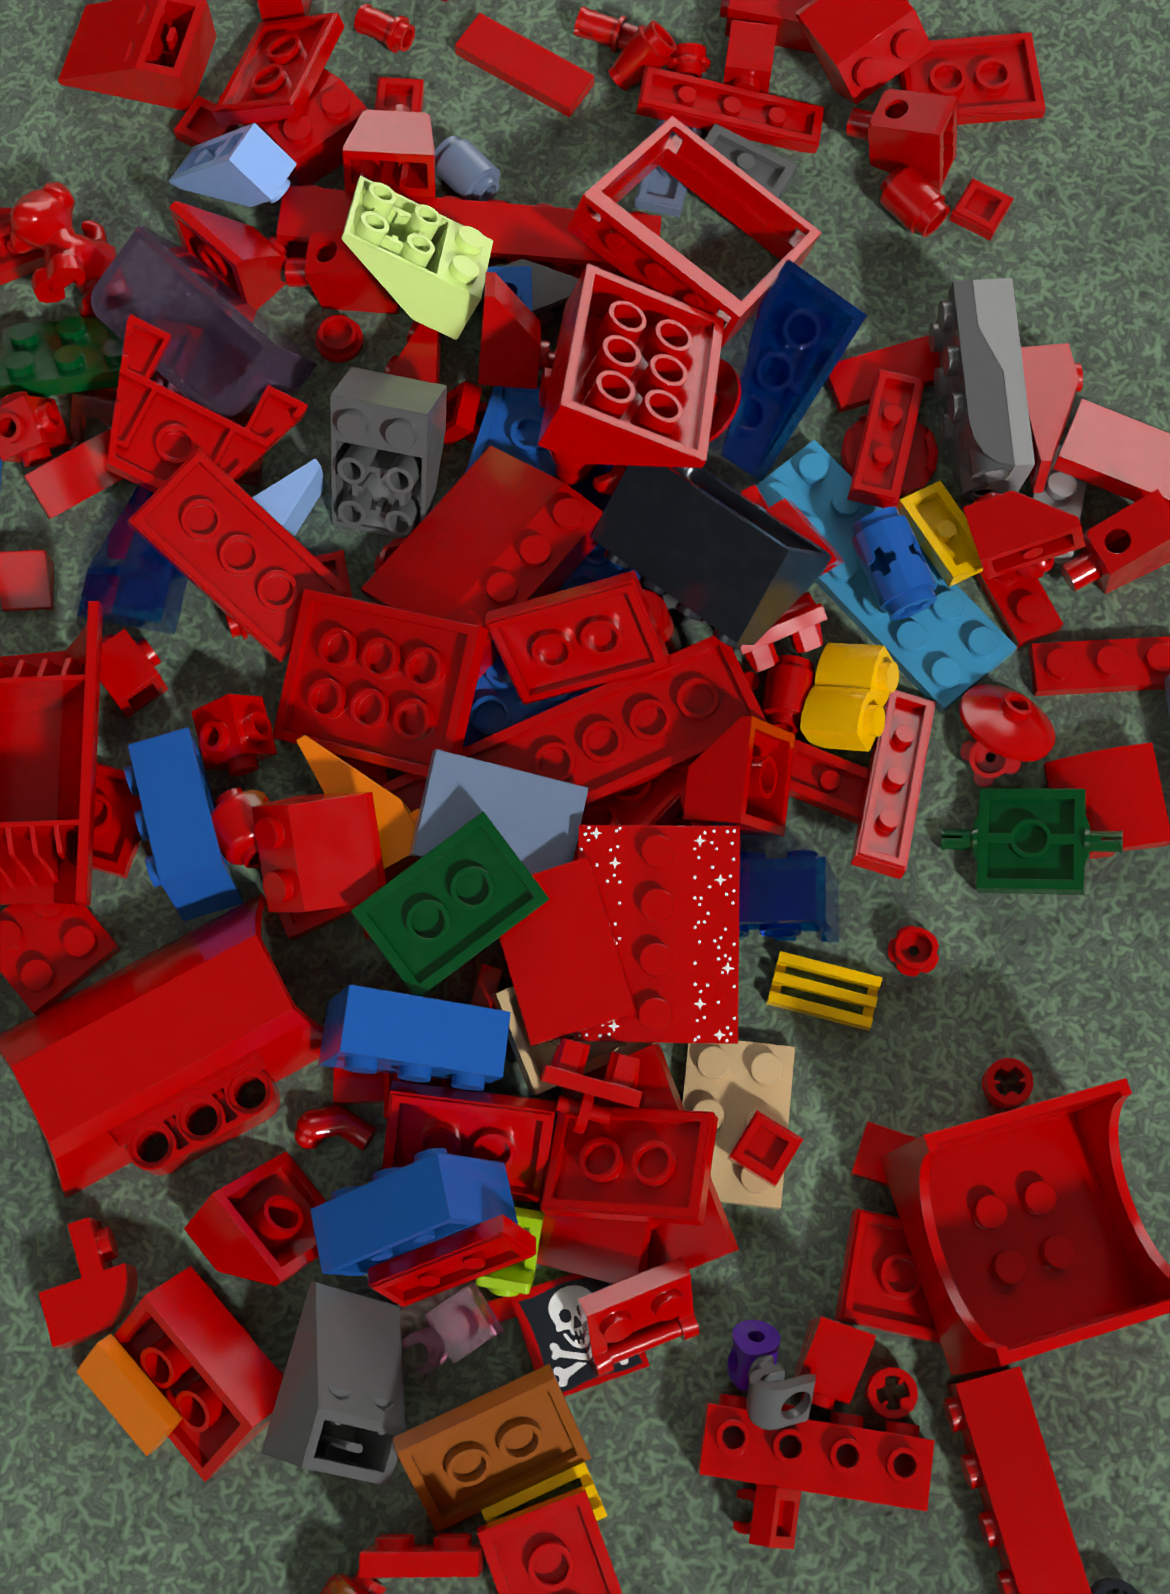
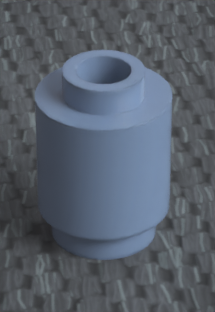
M450 136L436 148V174L462 200L487 202L496 195L499 189L500 171L469 140H461L458 136Z

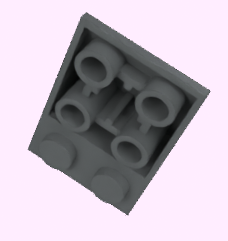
M355 367L349 369L330 395L332 525L393 538H407L431 512L446 431V385Z
M311 1281L261 1453L301 1468L390 1486L398 1458L392 1438L405 1432L400 1306Z

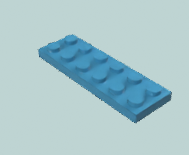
M814 439L756 486L769 507L784 498L791 500L839 553L844 562L819 577L815 582L875 645H885L893 661L898 665V669L928 700L936 702L935 708L942 714L960 699L967 690L974 687L1011 656L1017 646L956 584L951 587L947 586L922 549L921 551L937 584L934 590L937 596L936 602L927 609L900 620H891L887 611H881L852 546L851 540L854 536L851 527L862 517L882 508L847 500L852 477Z

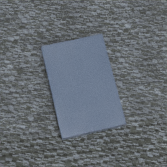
M436 749L432 752L409 856L422 858L484 811L531 874L572 862L574 860L579 825H581L588 788Z

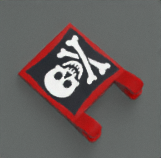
M572 1273L534 1286L529 1294L520 1293L517 1296L498 1298L480 1304L475 1309L476 1321L481 1329H486L517 1317L534 1371L550 1364L564 1397L650 1366L644 1351L613 1364L614 1371L599 1377L595 1375L585 1349L578 1299L611 1286L613 1283Z

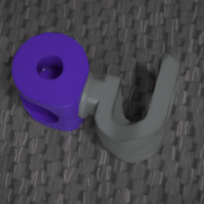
M744 1320L733 1328L731 1339L733 1347L728 1357L727 1372L737 1388L747 1391L746 1407L751 1422L762 1429L775 1430L807 1421L811 1409L816 1375L806 1374L784 1380L785 1370L781 1365L777 1364L781 1339L778 1331L772 1325L763 1321ZM797 1392H805L804 1398L795 1408L781 1411L784 1402L791 1395Z

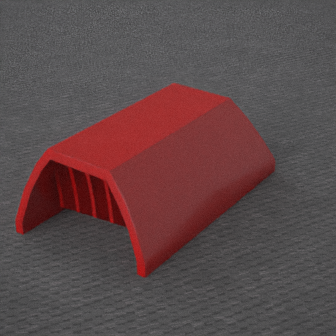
M88 601L87 623L78 637L65 651L0 656V905L42 903L91 905L103 606L99 601Z
M263 893L0 1034V1057L12 1071L46 1139L56 1169L59 1186L64 1197L72 1196L131 1162L153 1175L164 1176L177 1171L271 1118L279 1108L281 1099L279 1088L275 1083L319 1059L324 1027L308 1017L294 1004L261 938L262 912L264 907L267 906V900ZM254 1083L264 1084L266 1096L263 1102L252 1109L244 1108L241 1103L244 1089ZM214 1109L218 1117L214 1130L203 1136L196 1135L193 1128L196 1116L204 1110ZM160 1135L166 1136L169 1143L168 1152L160 1161L150 1163L145 1154L149 1141Z

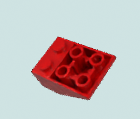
M111 0L86 5L58 78L59 84L187 111L196 98L217 38L207 0Z

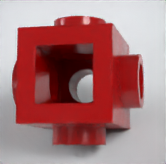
M25 391L16 392L0 399V458L2 461L20 462L24 464V467H34L50 461L53 458L52 454L72 445L55 399L29 396Z
M226 694L191 711L199 741V750L206 770H228L229 776L232 777L247 775L259 769L258 762L277 754L272 735V725L268 719L262 696Z

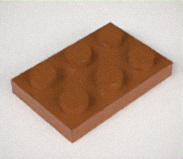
M550 1364L392 1438L396 1453L436 1532L481 1512L483 1508L591 1459Z

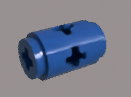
M887 507L862 517L852 525L851 531L854 536L851 540L852 546L881 611H887L891 620H900L915 615L936 602L937 596L934 590L937 584L906 516L900 515L896 507Z

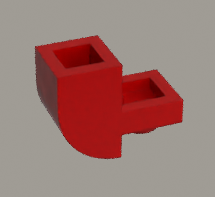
M90 1217L67 1224L81 1278L38 1293L53 1348L66 1349L107 1334L127 1316L136 1297L138 1285L136 1266L123 1263L113 1267L111 1260L119 1256L114 1234L109 1226L102 1228L101 1221Z

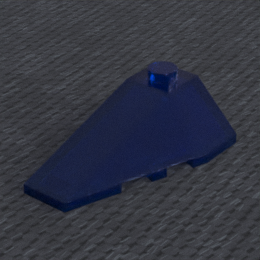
M790 259L786 260L759 304L740 378V403L733 420L727 428L721 451L722 457L760 482L766 477L867 317L865 313Z
M137 486L87 569L77 612L78 617H88V601H99L103 606V622L171 635L175 634L188 579L127 523L154 493L140 486Z

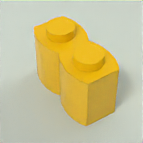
M828 643L825 646L817 665L815 685L806 698L800 723V730L811 746L869 752L876 737L883 733L885 727V711L883 706L887 702L890 693L896 690L899 682L898 665L893 661L885 645Z

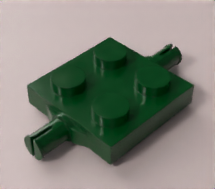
M980 788L979 813L973 824V829L942 828L941 850L973 851L977 862L976 889L978 893L1084 895L1085 866L1089 860L1090 852L1123 853V830H1090V825L1086 818L1085 789Z

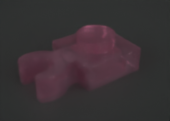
M474 1282L465 1286L428 1312L425 1317L431 1327L421 1328L409 1334L403 1340L402 1346L404 1349L417 1343H422L426 1346L429 1353L428 1360L417 1368L419 1375H424L442 1366L446 1361L447 1355H449L453 1364L464 1359L503 1332L504 1329Z

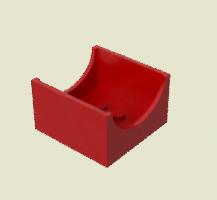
M1127 1078L928 1133L880 1158L952 1376L1004 1366L1170 1313V1265L1161 1256L1142 1224L1127 1185L1121 1160L1118 1132L1119 1117L1124 1101L1132 1095Z

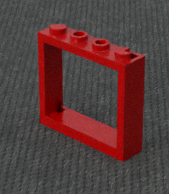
M673 116L583 194L567 227L568 231L636 284L724 319L721 348L801 266L822 233ZM672 131L678 135H675L671 139L669 138ZM658 165L781 260L742 301L617 204Z

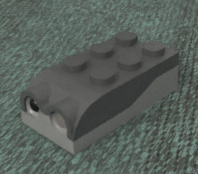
M1012 278L953 281L948 292L949 300H941L939 302L938 318L936 323H931L929 327V348L931 353L938 352L940 368H935L934 393L936 397H942L944 413H941L939 416V438L942 443L947 442L953 475L960 484L961 499L970 503H974L976 499L989 493L1002 494L1011 490L1018 492L1035 465Z

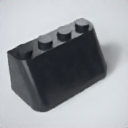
M628 465L590 537L607 549L604 556L609 561L625 569L633 568L642 575L639 581L645 587L661 595H667L668 593L678 601L676 605L677 610L696 621L702 622L705 620L715 627L713 635L718 640L736 649H740L743 644L755 645L822 575L831 559V555L826 550L704 468Z

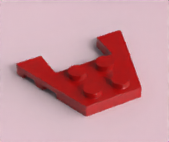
M130 314L126 324L106 470L155 493L200 448L232 480L236 481L304 417L308 408L307 404L267 385L247 426L242 427L152 381L151 379L171 343L172 335Z

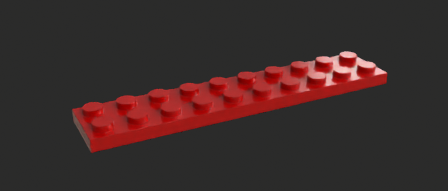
M713 635L671 654L668 667L608 682L462 748L461 756L587 787L585 810L696 760L741 716H753L762 721H767L732 647L721 642ZM406 773L380 786L401 799L410 811L413 812L420 808L427 777ZM397 874V875H395L394 877L388 879V880L386 881V883L390 882L392 879H394V878H395L396 876H398L399 874ZM359 904L309 912H278L288 938L295 940L353 914L351 910Z

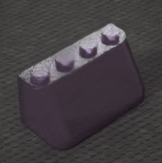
M140 224L93 288L91 295L93 312L123 341L125 340L126 324L130 314L171 334V343L157 371L189 400L225 418L256 407L267 385L286 394L297 390L318 365L185 248Z

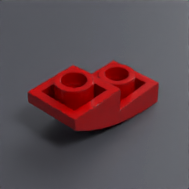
M112 428L23 476L48 519L59 515L124 479L106 470Z

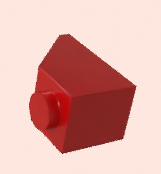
M485 272L478 385L537 389L538 370L543 371L544 367L548 368L550 341L541 340V321L496 273Z
M1013 490L1002 494H985L976 499L973 504L963 507L986 580L1086 547L1082 526L1077 516Z
M822 1316L809 1321L793 1378L806 1374L816 1375L812 1405L833 1411L835 1401L850 1404L876 1338L875 1334ZM802 1392L801 1401L804 1398L805 1392Z

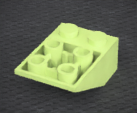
M360 175L341 239L412 320L457 340L482 298L485 272H487L493 240L482 235L481 232L473 227L463 226L439 214L428 205L418 204L395 193L383 183L373 182Z

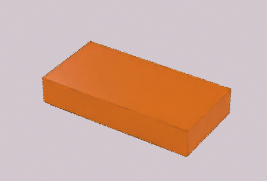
M112 1334L96 1343L76 1371L146 1456L156 1450L182 1420L178 1411Z

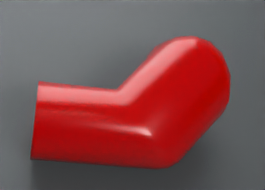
M332 1105L304 1112L296 1121L297 1128L294 1131V1139L299 1146L305 1149H315L317 1145L321 1144L323 1139L338 1135L360 1150L365 1151L378 1129L340 1105Z

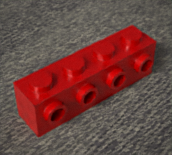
M719 1394L718 1405L705 1404L697 1473L927 1512L935 1440L919 1438L920 1426L886 1421L885 1432L864 1429V1417L838 1412L830 1413L829 1423L807 1420L780 1429H762L752 1423L748 1417L745 1397ZM783 1404L781 1411H788L796 1406Z

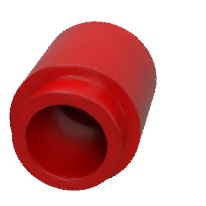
M912 166L904 170L900 168L893 170L880 186V191L883 192L880 204L913 234L918 232L924 238L931 235L944 222L950 212V208L944 203L945 196Z
M795 655L778 656L779 661L776 665L767 670L761 710L767 723L795 734L800 729L803 707L810 690L815 685L816 674L813 672L814 665L810 660Z

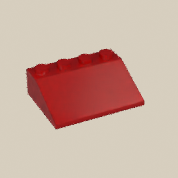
M587 263L564 307L538 446L585 464L702 468L707 461L724 319Z
M490 445L364 584L361 592L379 605L487 628L485 618L488 611L555 593L598 545L590 537L603 511L565 482ZM489 631L478 680L500 656Z

